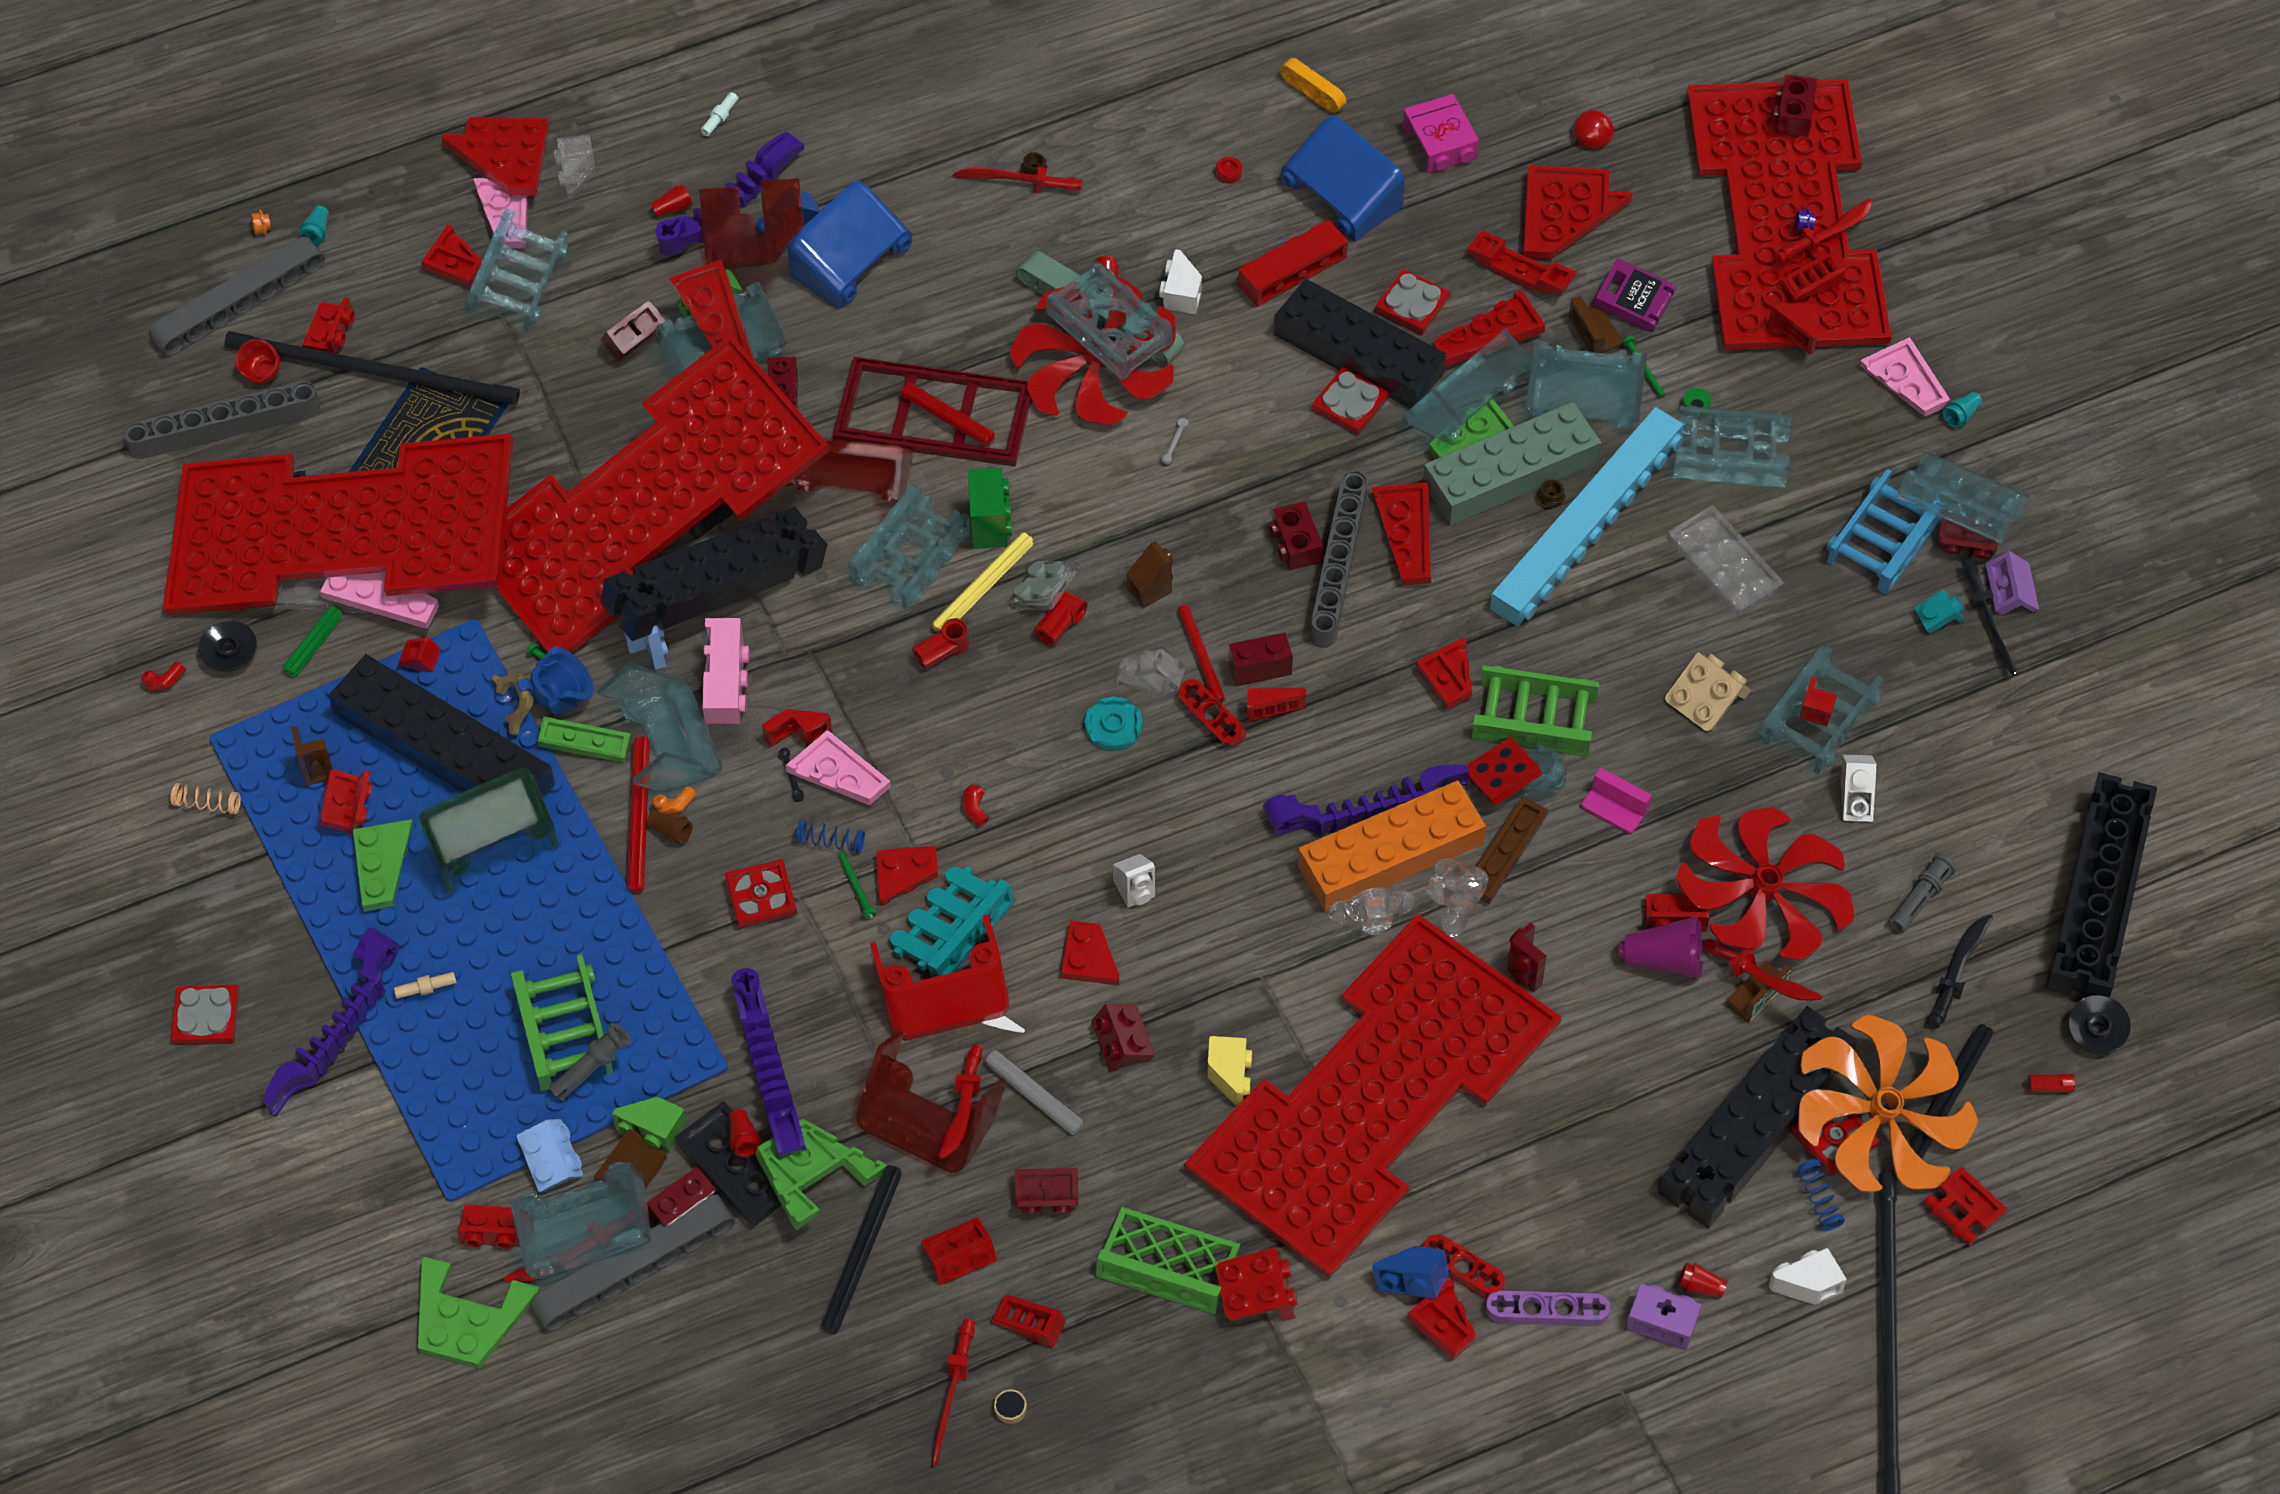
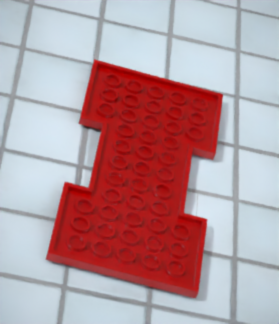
M1848 79L1817 80L1809 137L1776 133L1778 122L1772 120L1775 105L1780 106V101H1775L1778 84L1783 85V82L1688 85L1687 99L1698 175H1726L1737 255H1712L1711 260L1724 351L1800 348L1769 324L1771 309L1775 303H1811L1816 305L1818 336L1815 347L1890 344L1892 336L1877 249L1849 250L1847 233L1844 230L1821 241L1815 254L1810 255V251L1805 249L1782 264L1777 263L1774 257L1780 249L1800 239L1802 232L1795 231V215L1798 209L1805 210L1808 207L1810 212L1815 214L1814 229L1811 230L1813 234L1835 224L1844 215L1836 171L1861 170L1862 166ZM1833 252L1845 269L1843 284L1794 302L1781 283V279L1819 257ZM1809 277L1806 278L1808 282L1811 284L1812 281L1809 279ZM1799 281L1795 282L1798 288L1801 290L1803 287L1801 286Z
M732 334L724 338L641 404L656 423L576 486L566 492L554 476L550 474L507 508L500 585L496 589L547 651L558 646L573 653L619 617L612 618L600 604L605 578L623 571L632 575L634 567L649 562L724 502L741 521L831 450L827 442Z
M509 433L401 443L398 468L293 477L295 459L292 454L185 463L182 468L163 611L166 615L277 606L280 581L386 572L384 591L387 596L499 587L514 439Z
M1419 914L1404 927L1341 995V1001L1359 1013L1361 1018L1287 1096L1266 1079H1263L1184 1163L1185 1170L1329 1279L1409 1192V1186L1389 1172V1167L1460 1089H1463L1486 1106L1555 1030L1562 1019V1016Z

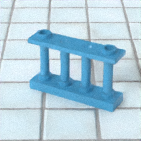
M1886 469L1881 478L1875 477L1870 485L1868 496L1838 536H1832L1826 548L1829 551L1827 563L1831 566L1841 554L1877 573L1876 577L1880 578L1877 590L1886 595L1941 520V513L1945 511L1947 503L1946 499L1937 495L1931 504H1923L1890 487L1889 482L1892 471ZM1883 495L1919 514L1920 520L1917 524L1914 522L1910 524L1875 505ZM1870 515L1904 533L1906 539L1903 543L1898 542L1896 544L1861 524ZM1855 534L1889 552L1892 559L1889 563H1881L1847 544Z

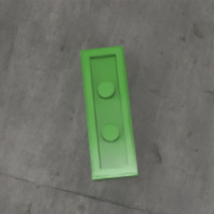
M543 717L537 746L625 763L631 733Z

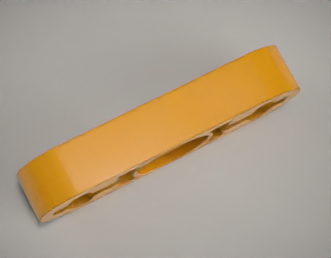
M1290 58L1280 66V73L1286 82L1327 111L1337 113L1346 105V97L1338 87L1296 58Z

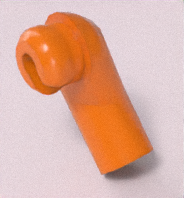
M685 786L676 798L667 799L666 795L661 794L655 796L652 805L658 812L680 814L697 796V793L690 786Z

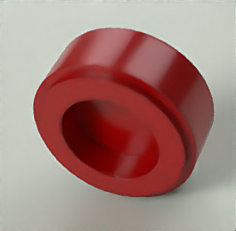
M1224 157L1216 163L1215 174L1222 183L1233 184L1241 179L1243 166L1237 158Z

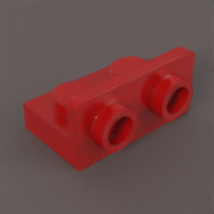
M343 298L340 305L320 301L302 346L337 354L339 348L345 344L348 326H351L355 319V310L351 307L350 299Z
M1646 894L1645 896L1646 929L1691 917H1698L1702 932H1707L1709 912L1694 906L1685 894Z
M464 1204L461 1225L457 1226L460 1244H465L472 1248L490 1245L506 1250L514 1247H523L528 1217L527 1208Z
M978 1217L920 1241L922 1249L932 1264L936 1278L941 1285L997 1261L992 1239Z

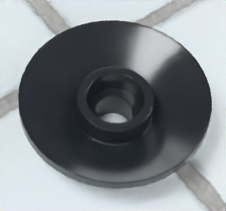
M225 621L213 625L202 635L198 651L201 660L209 668L221 672L234 671L242 668L252 660L257 650V639L254 632L247 625L236 621Z
M2093 995L2083 998L2073 1007L2069 1015L2068 1027L2073 1040L2081 1048L2095 1054H2108L2118 1050L2125 1044L2130 1034L2131 1021L2127 1011L2119 1002L2101 995ZM2100 1025L2103 1031L2100 1033L2096 1032L2092 1026Z

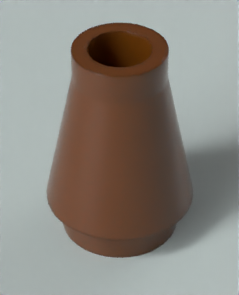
M656 810L649 813L646 821L648 827L653 828L674 844L685 843L693 829L692 822L688 821L686 816L662 813Z

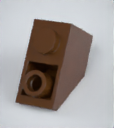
M1156 541L1146 548L1127 572V590L1143 609L1172 593L1173 559L1169 551L1165 548L1162 549Z

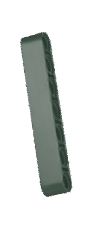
M1040 251L1032 252L1016 269V275L1019 280L1041 295L1050 290L1066 286L1082 288L1089 299L1092 325L1101 331L1104 330L1112 305V298L1108 291ZM1137 310L1111 337L1118 341L1134 337L1148 329L1155 319ZM1176 333L1174 344L1167 350L1137 352L1158 365L1166 367L1185 347V343L1182 337Z

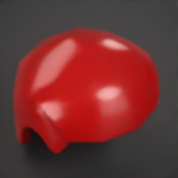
M1592 109L1584 111L1575 119L1571 136L1577 139L1580 147L1592 150L1600 149L1611 142L1614 135V126L1605 113Z
M252 339L242 344L237 351L235 365L248 382L263 385L276 377L281 369V359L275 348L267 341Z

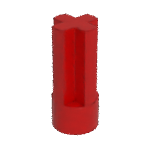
M2074 1074L2028 1076L2029 1092H2074L2075 1090Z

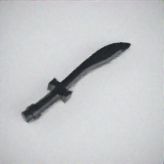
M1967 558L1961 564L1964 575L1968 578L1974 593V598L1970 600L1973 609L1978 607L1983 609L2001 659L2007 670L2013 676H2016L2017 673L2013 662L1997 631L1988 607L1991 598L1994 597L1992 590L1984 589L1978 574L1977 565L1971 558Z
M1988 915L1975 921L1962 937L1948 978L1941 977L1936 994L1941 993L1942 995L1936 1008L1930 1014L1928 1024L1931 1027L1939 1028L1947 1018V1012L1953 998L1960 999L1965 982L1959 983L1964 964L1982 941L1993 920V915Z

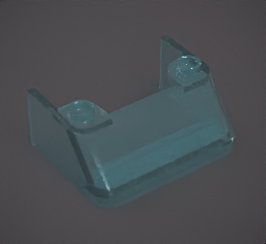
M1505 328L1441 384L1431 390L1407 411L1402 418L1409 426L1440 441L1447 438L1451 442L1463 432L1460 426L1499 392L1502 391L1506 395L1518 384L1515 379L1528 369L1534 361Z
M627 663L597 690L598 695L619 701L623 716L631 722L634 721L642 724L649 738L656 759L632 779L634 784L668 793L710 779L722 770V762L693 692L683 680Z

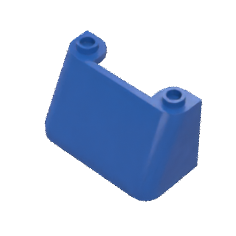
M1331 115L1323 120L1281 168V180L1284 185L1296 190L1302 187L1303 184L1337 212V227L1343 235L1349 236L1355 242L1403 207L1404 176L1400 169L1336 115Z
M856 180L791 238L787 248L790 276L840 310L846 303H850L856 297V279L889 249L895 254L906 252L912 244V233L867 185Z

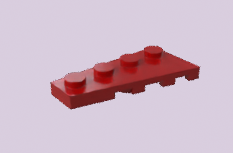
M722 260L669 277L685 305L694 316L700 329L709 340L712 348L732 334L754 359Z
M1522 289L1514 293V297L1506 302L1501 300L1496 303L1494 309L1484 315L1479 313L1474 316L1472 322L1468 325H1459L1432 341V346L1446 353L1445 367L1545 333V323Z
M1428 482L1372 487L1376 505L1403 586L1432 583Z

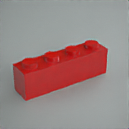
M1329 219L1321 224H1316L1307 232L1297 237H1292L1276 249H1270L1256 260L1245 263L1239 268L1238 286L1256 307H1259L1301 284L1305 278L1310 279L1346 259L1348 240Z

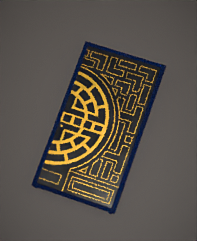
M420 367L419 369L421 371L435 373L423 367ZM409 383L349 472L398 468L401 443L487 436L509 404L493 401L490 398Z

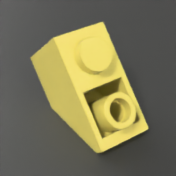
M1210 1036L1208 1079L1237 1107L1243 1101V1096H1248L1250 1093L1251 1077H1245V1068H1251L1252 1050H1246L1247 1038Z

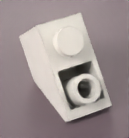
M1175 249L1173 259H1168L1165 276H1168L1167 281H1162L1159 297L1164 298V308L1168 310L1196 315L1202 294V276L1182 251Z
M1842 755L1841 802L1843 821L1873 822L1877 764L1872 755Z
M1138 854L1113 864V881L1128 908L1134 905H1143L1155 897V866L1153 862Z
M1826 1248L1819 1252L1812 1250L1795 1263L1790 1264L1786 1262L1777 1266L1772 1272L1769 1288L1773 1292L1816 1305L1843 1293L1847 1279L1829 1249Z

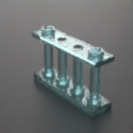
M505 207L469 291L465 307L476 311L479 301L484 303L489 301L526 316L523 330L528 331L531 322H538L542 307L538 305L558 258L564 259L569 244L564 242L567 231L562 230L557 242L517 227V223L513 222L516 211ZM512 237L553 252L549 263L508 248V244L504 243L506 238L512 239ZM503 258L544 273L540 285L499 269V266L496 265L497 259L503 260ZM496 279L534 294L535 297L531 306L491 291L490 287L486 286L488 280L494 281Z
M1927 451L1923 452L1916 472L1908 469L1905 473L1896 496L1898 499L2001 544L2006 539L2012 521L2019 522L2030 497L2027 494Z
M1825 644L1821 645L1763 721L1758 740L1769 745L1775 736L1777 738L1782 736L1817 757L1814 772L1820 774L1825 766L1830 767L1834 763L1838 755V748L1871 704L1876 706L1884 693L1881 690L1883 677L1880 675L1877 676L1871 686H1868L1833 666V662L1830 661L1833 649ZM1812 676L1817 677V681L1821 676H1829L1862 695V698L1855 707L1837 697L1834 709L1847 716L1840 727L1830 721L1828 727L1806 721L1832 736L1825 747L1787 726L1786 722L1790 716L1793 718L1800 716L1803 705L1802 700L1806 696ZM1816 682L1815 688L1826 691L1825 689L1819 687L1818 682Z

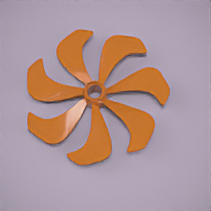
M1866 1015L1851 1024L1852 1029L1860 1031L1871 1038L1875 1045L1879 1059L1880 1090L1876 1089L1857 1053L1844 1040L1837 1037H1827L1806 1049L1801 1057L1802 1074H1807L1819 1068L1831 1069L1847 1078L1870 1100L1867 1101L1830 1090H1812L1806 1093L1799 1103L1798 1128L1801 1135L1812 1146L1816 1147L1819 1144L1821 1129L1826 1122L1843 1115L1868 1113L1871 1119L1854 1131L1836 1151L1835 1165L1837 1170L1860 1192L1881 1191V1184L1876 1180L1869 1168V1152L1879 1125L1888 1123L1894 1170L1900 1183L1906 1188L1913 1190L1939 1188L1940 1184L1949 1176L1950 1168L1930 1165L1923 1161L1904 1138L1895 1118L1899 1115L1948 1149L1958 1150L1968 1143L1978 1123L1976 1112L1969 1101L1963 1105L1957 1114L1948 1117L1928 1116L1902 1109L1905 1100L1942 1093L1956 1085L1959 1073L1946 1045L1931 1038L1923 1039L1928 1054L1927 1066L1917 1079L1901 1091L1893 1088L1892 1085L1906 1053L1907 1038L1904 1031L1895 1023L1876 1016ZM1881 1101L1886 1102L1889 1105L1890 1110L1885 1109L1882 1106Z

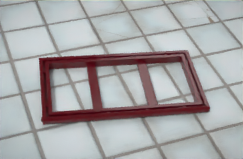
M853 357L833 433L834 441L1016 467L1032 400L1027 389L1028 381ZM863 371L906 377L904 386L908 382L916 385L917 378L967 385L960 412L970 418L978 387L1020 393L1007 450L965 445L966 434L956 429L953 443L903 436L911 402L902 397V395L892 434L849 428Z

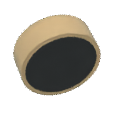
M1016 1390L1001 1392L994 1402L997 1418L1007 1424L1021 1421L1027 1411L1025 1397Z

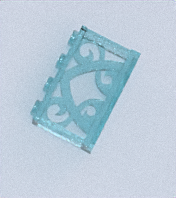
M1096 262L1090 270L1059 292L1055 290L1047 296V314L1122 381L1131 375L1133 369L1165 346L1168 347L1172 344L1173 328L1170 322L1155 313L1149 303L1138 298L1128 285L1122 284L1110 269L1104 268L1099 262ZM1093 284H1096L1100 289L1104 291L1103 293H1099L1096 291L1095 287L1093 290V297L1089 298L1086 293V289H1088ZM1080 294V296H1081V299H1080V300H1076V301H1073V302H1070V303H1069V301H1071L1072 299H1074L1076 296H1078V295ZM1097 309L1124 312L1126 318L1125 332L1114 328L1102 330L1097 328ZM1087 310L1092 314V318L1089 320L1084 316L1088 315ZM1144 328L1155 336L1149 341H1141L1134 338V336L1138 338L1148 337V333L1142 331ZM1109 336H1115L1116 341L1113 342ZM1131 345L1138 348L1130 355L1127 354Z

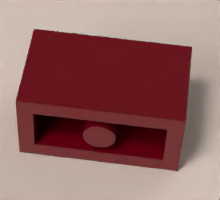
M1286 632L1229 644L1228 663L1235 687L1292 675L1293 655Z

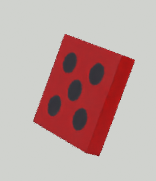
M1512 737L1507 738L1467 764L1470 771L1468 779L1493 806L1543 775L1538 764Z

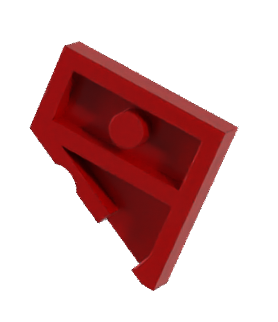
M447 224L421 261L423 269L468 287L472 286L484 268L483 260L470 250V246L464 239L461 240L456 235L454 228Z
M1464 637L1416 661L1417 670L1447 710L1472 697L1469 660L1467 659L1466 651L1467 644Z
M936 846L876 850L880 906L889 904V899L902 892L906 895L915 890L920 884H926L938 878Z
M1070 920L1061 979L1119 986L1120 975L1100 924Z
M1448 1278L1437 1298H1425L1409 1311L1407 1320L1454 1360L1474 1343L1476 1333L1471 1322L1466 1318L1467 1312L1463 1303L1457 1299L1453 1280Z

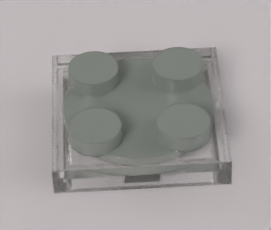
M1035 561L1029 567L1028 573L1022 582L1015 587L1013 595L1007 604L1012 610H1052L1078 573L1080 566L1076 561Z

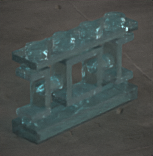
M1696 406L1679 407L1677 420L1684 424L1682 433L1690 434V447L1676 446L1674 478L1787 488L1790 474V456L1776 455L1777 442H1790L1792 416L1763 414L1752 411H1730L1721 408H1698ZM1697 429L1713 430V437L1697 436ZM1754 434L1770 435V442L1754 441ZM1720 437L1747 439L1746 452L1719 450ZM1696 447L1712 448V455L1696 454ZM1753 452L1769 453V460L1753 459Z
M911 484L848 563L849 580L857 585H860L863 581V585L869 587L876 577L894 586L891 590L892 600L895 602L900 601L902 608L908 610L913 602L917 603L920 600L927 584L935 581L942 565L952 559L955 549L960 542H965L971 533L969 515L963 513L960 516V512L954 510L950 517L945 519L929 511L932 508L931 497L928 495L922 496L921 489ZM915 514L916 519L924 522L921 528L909 523ZM934 529L946 534L940 543L939 538L931 534ZM908 537L926 546L916 560L897 551ZM883 555L884 559L892 562L889 568L877 563ZM902 569L914 574L908 583L907 578L899 575Z

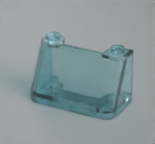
M757 282L746 287V292L734 295L755 360L764 356L770 358L783 353L781 348L787 343L760 283ZM693 315L684 319L682 317L676 319L675 325H673L671 319L660 323L654 332L658 345L676 375L680 374L712 349L709 340L700 329Z
M1534 341L1526 410L1531 412V416L1538 417L1574 402L1585 419L1616 422L1615 426L1622 428H1632V424L1639 422L1647 353L1633 352V356H1626V359H1623L1624 353H1618V355L1562 349V346H1557L1556 351H1554L1553 347L1548 346L1549 342Z

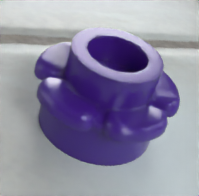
M1808 207L1805 210L1798 209L1795 215V231L1802 232L1804 228L1809 226L1810 230H1813L1815 214L1811 213Z

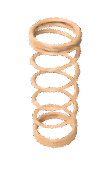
M181 783L173 785L170 797L172 806L179 807L184 802L187 808H191L196 803L199 810L208 806L211 812H214L219 807L222 813L229 812L231 815L238 813L241 801L239 792L232 791L230 793L228 809L223 811L221 808L223 791L220 790L218 804L212 810L209 805L211 788L207 791L205 805L200 808L197 801L200 790L199 786L196 787L193 804L188 806L186 803L188 785L186 784L184 787L182 801L183 788Z

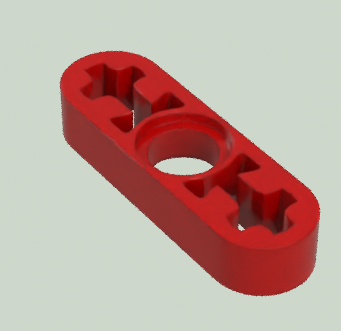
M1189 679L1182 683L1179 688L1180 699L1224 744L1234 747L1244 741L1246 736L1244 725L1200 681ZM1192 688L1197 690V694L1204 701L1199 703L1193 697H1190L1189 691ZM1210 706H1218L1219 715L1213 720H1207L1205 716L1206 710ZM1224 721L1236 732L1234 737L1228 735V732L1221 726Z
M1434 1234L1424 1241L1423 1247L1426 1248L1432 1247L1436 1249L1438 1246H1441L1442 1250L1445 1251L1446 1261L1447 1257H1451L1450 1263L1447 1264L1448 1277L1485 1299L1491 1293L1504 1291L1505 1276L1498 1268L1443 1235ZM1466 1260L1471 1263L1473 1269L1469 1273H1460L1455 1269V1264L1458 1261ZM1478 1269H1480L1481 1274L1480 1276H1477L1476 1281H1474L1473 1279L1476 1277ZM1492 1278L1496 1280V1285H1491L1489 1288L1485 1287V1280L1490 1281Z

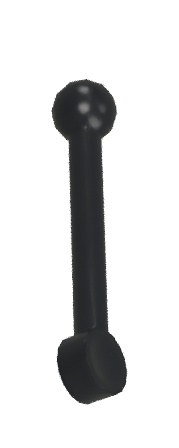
M787 748L780 749L779 756L787 765L790 762V751ZM788 773L794 790L792 793L793 800L801 802L804 799V792L799 789L795 775Z

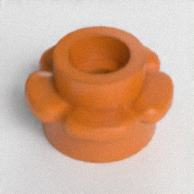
M260 209L258 213L251 214L252 226L255 235L263 234L266 236V231L271 230L269 215L263 214Z

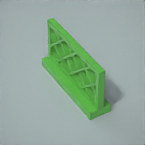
M1121 1207L1105 1247L1101 1249L1097 1258L1096 1277L1216 1314L1220 1304L1221 1287L1219 1282L1217 1285L1204 1282L1201 1276L1213 1271L1217 1275L1216 1265L1220 1261L1216 1262L1211 1251L1219 1248L1229 1251V1257L1220 1260L1224 1261L1237 1257L1240 1244ZM1127 1219L1137 1222L1141 1229L1126 1233L1122 1225L1124 1220ZM1158 1230L1166 1231L1170 1238L1156 1243L1151 1233ZM1145 1235L1150 1246L1136 1250L1131 1240ZM1191 1239L1197 1241L1200 1248L1186 1252L1181 1242ZM1125 1243L1131 1253L1122 1256L1111 1251L1113 1247ZM1175 1245L1180 1255L1166 1260L1161 1250ZM1155 1252L1160 1263L1155 1265L1147 1264L1142 1261L1141 1257ZM1205 1254L1210 1265L1196 1269L1191 1259ZM1185 1262L1190 1272L1182 1275L1173 1272L1171 1266Z

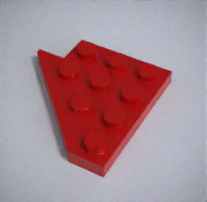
M468 117L465 134L441 135L442 144L507 194L537 196L550 128L549 118Z
M1528 165L1524 256L1528 258L1552 259L1632 202V192L1609 191V169Z

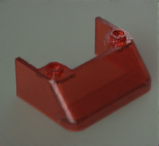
M799 178L760 181L765 233L756 235L755 222L749 214H740L738 187L699 189L706 264L722 260L725 269L728 270L773 265L799 235L804 226Z
M822 437L831 450L786 485L789 487L798 485V490L815 491V486L872 491L881 494L882 500L898 501V499L905 496L912 464L913 448Z
M897 1031L877 1047L856 1112L857 1124L863 1131L947 1172L957 1173L968 1165L991 1128L1007 1082L1000 1080L981 1095L980 1101L971 1103L968 1125L961 1144L949 1156L940 1159L939 1153L947 1129L954 1120L956 1113L910 1091L913 1084L912 1071L907 1065L896 1060L904 1035L903 1032Z

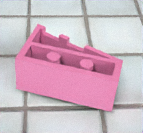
M705 618L708 638L707 645H704V655H706V669L703 676V714L705 724H740L741 712H746L747 708L746 695H742L743 688H748V670H744V663H749L750 648L749 646H744L741 619Z

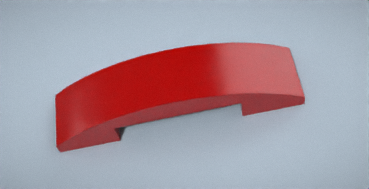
M1483 230L1468 247V252L1475 259L1496 274L1535 291L1562 294L1577 275V271L1554 261L1547 266L1506 248L1504 239Z

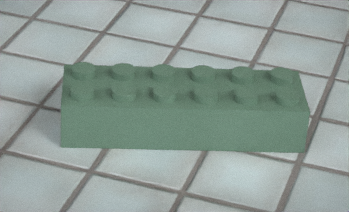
M1571 402L1424 464L1423 482H1428L1430 496L1451 526L1540 488L1543 482L1547 480H1559L1598 463L1602 442L1575 403Z

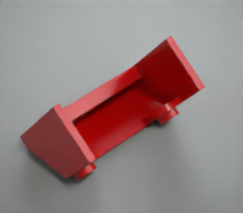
M988 914L982 916L985 943L976 945L970 952L972 968L913 982L909 970L904 966L891 965L883 967L876 942L870 943L873 970L889 1027L896 1039L909 1041L997 1019L1008 1012L1009 996L1001 956Z

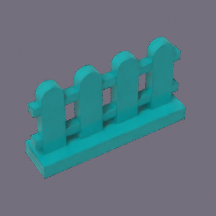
M968 866L964 870L959 867L949 868L945 873V877L950 886L945 891L940 888H933L927 893V899L931 908L927 912L922 909H915L910 912L908 919L913 927L910 932L897 930L890 935L894 955L901 958L904 954L918 962L917 966L922 971H925L928 967L931 978L955 972L970 955L971 950L984 938L982 916L989 915L993 928L1014 904L1015 898L1011 884L1002 879L998 883L992 879L985 882L974 876L973 869ZM958 891H961L974 899L968 904L955 897ZM942 912L955 920L949 925L936 916ZM924 933L936 940L933 946H930L917 938Z

